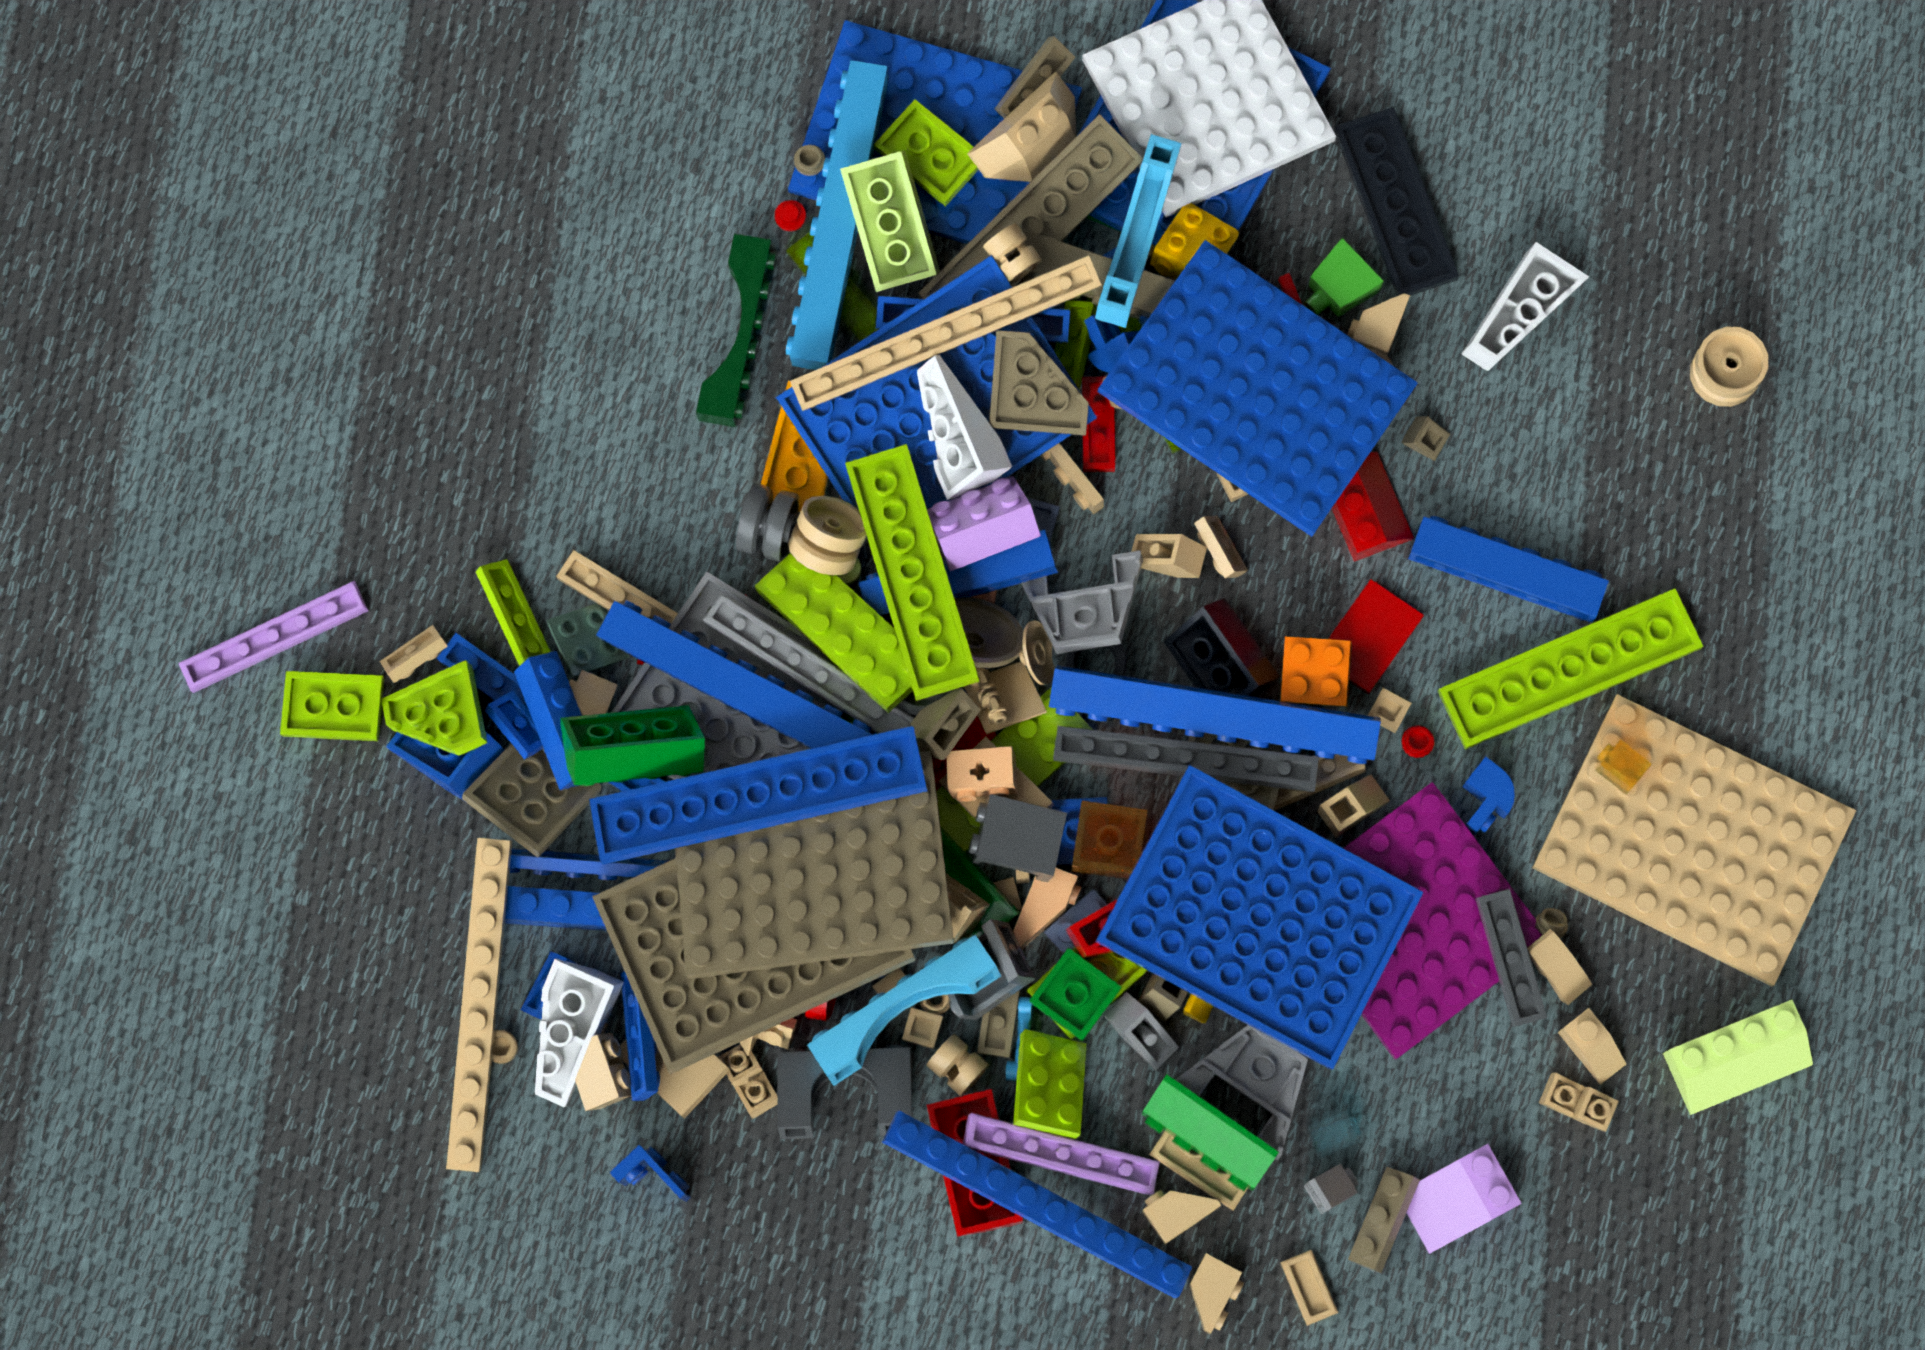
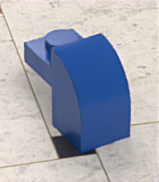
M1092 315L1084 320L1089 338L1096 350L1088 354V357L1099 370L1110 373L1139 331L1123 332L1121 334L1117 325L1095 319L1096 315Z
M1485 756L1463 785L1465 790L1482 802V805L1465 825L1473 836H1475L1479 829L1484 833L1497 818L1492 814L1493 811L1505 819L1513 806L1515 798L1514 786L1508 774Z

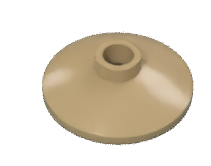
M1035 620L1028 622L1024 628L1022 651L1019 658L1021 663L1027 666L1033 679L1038 684L1045 685L1049 684L1054 676L1055 667L1052 660V644L1042 624Z

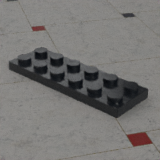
M1394 107L1334 126L1333 131L1396 295L1399 296L1405 293L1411 296L1457 281L1459 274Z

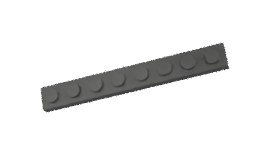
M1058 726L1053 755L1054 761L1175 776H1183L1187 767L1191 765L1218 781L1315 792L1319 757L1063 726Z

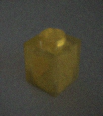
M1620 739L1614 747L1608 743L1598 755L1597 759L1601 763L1595 771L1627 795L1652 764Z

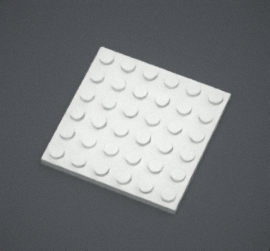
M1204 0L1092 50L1082 57V61L1124 140L1142 158H1144L1151 134L1182 143L1162 209L1166 218L1178 213L1187 204L1192 203L1196 205L1330 144L1336 138L1334 131L1262 0Z

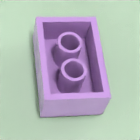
M1013 476L1000 478L989 486L978 490H969L958 498L938 502L932 508L927 509L940 554L949 571L1041 536L1031 504Z

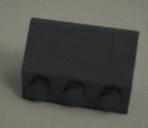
M1225 598L1203 606L1164 641L1195 688L1255 697L1280 677Z

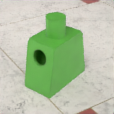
M1342 238L1311 275L1309 287L1315 293L1304 302V305L1317 315L1329 307L1340 317L1378 294L1382 289L1384 281Z

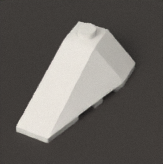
M554 959L542 989L541 1001H543L542 1020L539 1026L541 1037L540 1051L537 1055L536 1095L562 1107L567 1106L576 1087L575 1078L591 1037L601 1034L624 983L623 981L590 967Z

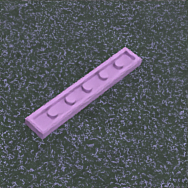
M353 581L178 664L190 691L195 693L369 610L356 582Z
M974 1113L968 1115L963 1145L978 1152L1146 1195H1153L1155 1191L1160 1161L1013 1125L1009 1122Z

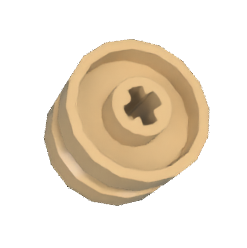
M1724 327L1713 331L1703 340L1690 365V380L1695 391L1705 401L1717 406L1732 407L1745 402L1754 394L1768 370L1767 350L1763 342L1753 332L1744 328Z
M815 496L804 502L788 546L790 553L805 567L821 574L843 575L853 569L860 548L867 535L857 508L838 498Z

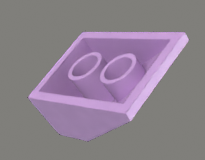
M1486 1144L1419 1181L1407 1210V1215L1430 1254L1522 1203L1490 1146Z

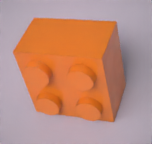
M1285 636L1280 701L1348 707L1352 642Z

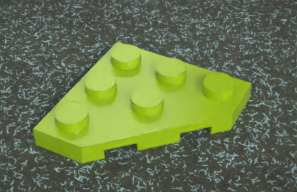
M467 660L381 699L386 725L393 731L458 756L488 743L473 668Z

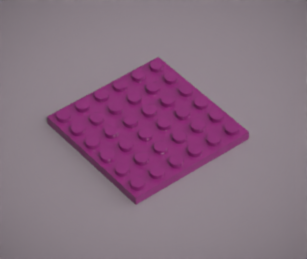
M1433 782L1429 783L1343 848L1424 892L1361 1014L1393 1059H1398L1499 982L1475 898L1510 889L1527 948L1538 940L1542 934L1535 927L1536 919Z

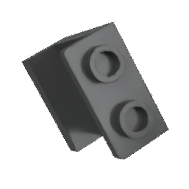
M990 794L985 803L980 802L975 821L980 822L978 834L973 833L969 846V853L974 854L972 863L979 865L980 862H986L1035 874V880L1049 882L1055 873L1067 813Z
M990 919L981 926L984 934L978 937V939L996 964L1001 977L975 994H948L950 1008L959 1018L979 1019L1036 979L1008 922Z

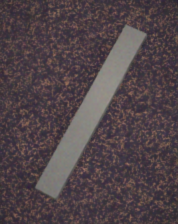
M722 593L703 619V622L851 718L870 726L871 730L876 734L906 728L914 719V717L897 706L887 713L843 671Z

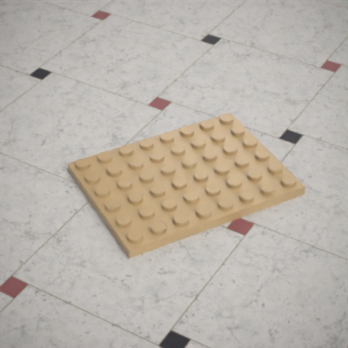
M1617 694L1532 868L1751 977L1774 986L1856 810Z

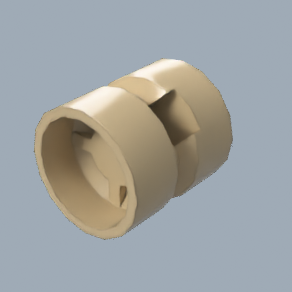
M1017 223L997 233L983 246L989 256L992 255L995 262L1000 263L999 268L1010 284L1030 273L1043 260L1033 245L1025 244L1027 237ZM1019 251L1021 255L1010 262L1008 257Z
M953 1034L935 1052L926 1066L939 1078L947 1077V1085L959 1096H963L982 1076L989 1064L976 1052L969 1054L968 1045L956 1034Z

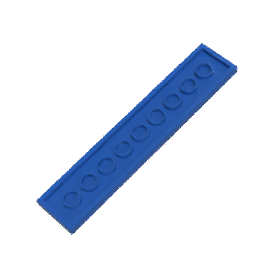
M914 726L596 797L589 799L599 859L602 865L927 792L928 790Z

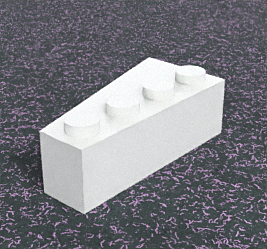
M1535 242L1525 253L1463 350L1462 355L1486 371H1489L1554 311L1558 305L1583 284L1589 276Z

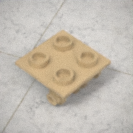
M1021 661L992 672H988L987 669L976 668L980 682L964 686L968 696L981 709L977 716L986 734L1047 713L1036 687Z

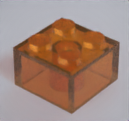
M1082 801L1072 872L1128 880L1141 856L1147 810Z

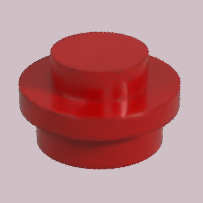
M787 200L777 206L774 217L776 224L782 230L796 231L805 223L806 212L799 202Z
M1416 725L1404 732L1401 745L1404 752L1410 757L1423 758L1432 751L1434 737L1429 729Z

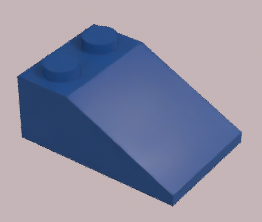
M398 732L386 746L394 754L461 800H463V793L505 750L487 732L488 743L460 756Z

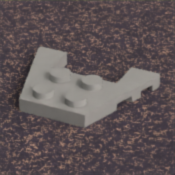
M1140 550L1112 555L1114 584L1050 594L1048 576L1021 583L1057 654L1121 644L1143 562Z
M1247 1025L1175 1080L1200 1097L1210 1080L1216 1075L1271 1113L1272 1116L1258 1135V1138L1279 1152L1275 1158L1279 1160L1283 1152L1308 1059L1294 1049Z

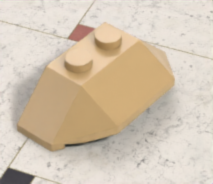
M1054 72L967 153L985 178L1031 182L1076 138L1075 96L1059 74Z

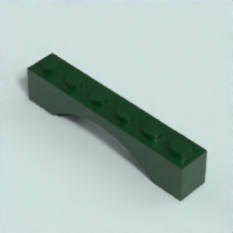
M734 233L728 266L741 297L740 328L727 358L712 375L702 382L696 409L697 418L701 422L736 428L738 418L743 419L746 400H742L744 388L749 389L752 381V370H748L750 358L756 359L759 341L755 340L756 330L762 329L765 318V311L761 310L763 299H769L771 281L767 280L769 269L775 270L777 262V251H773L770 239Z

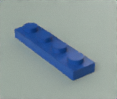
M624 971L621 973V981L624 982L622 985L631 1096L632 1101H645L658 1092L660 1075L656 1070L655 1061L657 1044Z

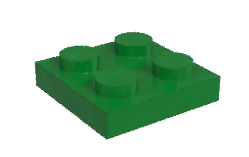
M1068 948L1030 998L1029 1003L1083 1042L1122 987Z

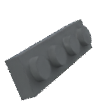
M1510 889L1475 898L1512 1026L1516 1027L1547 1018Z

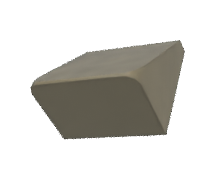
M1417 416L1401 442L1435 461L1450 433L1430 417Z

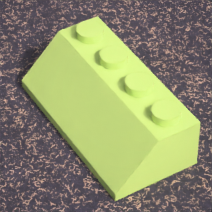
M902 150L840 169L876 292L937 275L940 269L906 151Z
M1793 1000L1676 1046L1663 1053L1690 1115L1813 1065L1807 1031Z

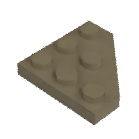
M997 330L989 420L992 428L1086 436L1088 401L1074 387L1030 333Z

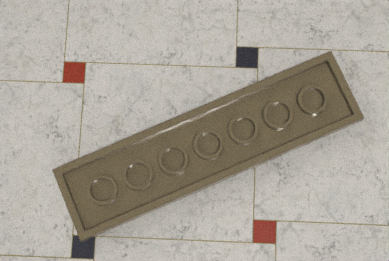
M1099 114L918 294L923 299H926L988 258L989 255L983 248L984 244L1010 224L1017 223L1020 228L1062 242L1142 164L1143 158ZM1026 276L1010 284L1012 288L1017 286Z

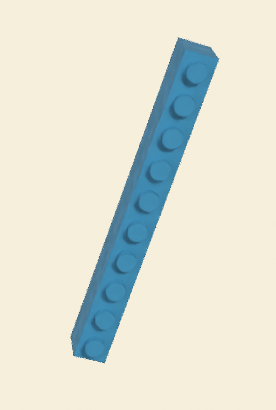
M850 60L848 71L843 70L840 88L844 89L842 100L837 99L834 117L838 118L837 128L831 129L828 147L832 148L830 158H825L822 176L826 177L825 187H819L816 206H820L819 216L813 217L810 235L814 236L813 246H807L804 265L808 266L806 277L801 276L798 288V295H802L800 307L795 306L793 311L792 325H796L794 337H788L786 355H790L791 363L794 367L817 370L832 361L858 234V228L840 169L873 159L874 143L877 140L889 80L888 67L884 65Z

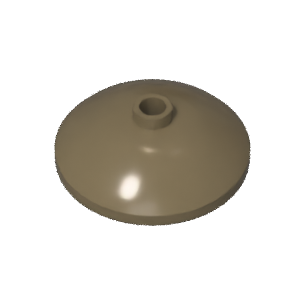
M971 597L954 598L976 668L1003 666L1011 663L1020 655L1022 651L1023 629L1012 614L986 600Z

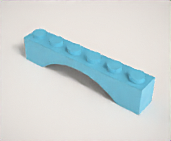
M1150 135L1124 226L1098 302L1095 316L1097 320L1124 328L1127 326L1182 143Z
M976 935L971 938H963L956 942L952 950L942 957L936 956L930 959L924 965V968L916 974H908L897 982L896 987L887 993L881 992L872 997L868 1005L858 1012L851 1011L840 1020L841 1023L832 1029H824L818 1032L807 1046L828 1079L835 1086L862 1068L867 1052L877 1035L902 1011L920 1001L940 995L957 993L975 994L1000 978L1001 974Z

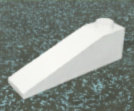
M935 355L917 370L923 408L929 412L932 430H928L929 441H935L938 457L937 460H933L934 469L946 499L950 500L963 495L969 490H975L995 481L1008 471L1012 465L1000 437L941 356Z

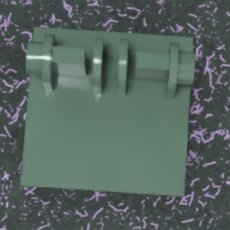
M597 603L546 620L572 678L576 677L577 680L581 670L590 672L630 658L628 653L596 636L608 614L607 609Z

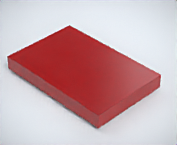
M1372 579L1369 580L1328 638L1352 642L1350 683L1368 695L1424 617L1422 613Z

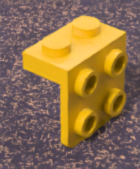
M1192 203L1187 204L1181 208L1155 246L1150 265L1159 274L1170 276L1176 280L1204 240L1228 254L1238 239L1239 232Z

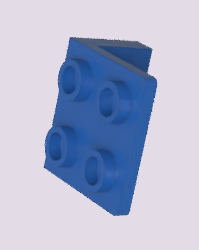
M638 1145L610 1172L618 1183L624 1186L632 1183L635 1186L648 1174L645 1168L649 1165L680 1199L687 1202L691 1198L686 1192L690 1186L678 1173L672 1171L669 1174L663 1168L668 1162L651 1146L646 1149Z

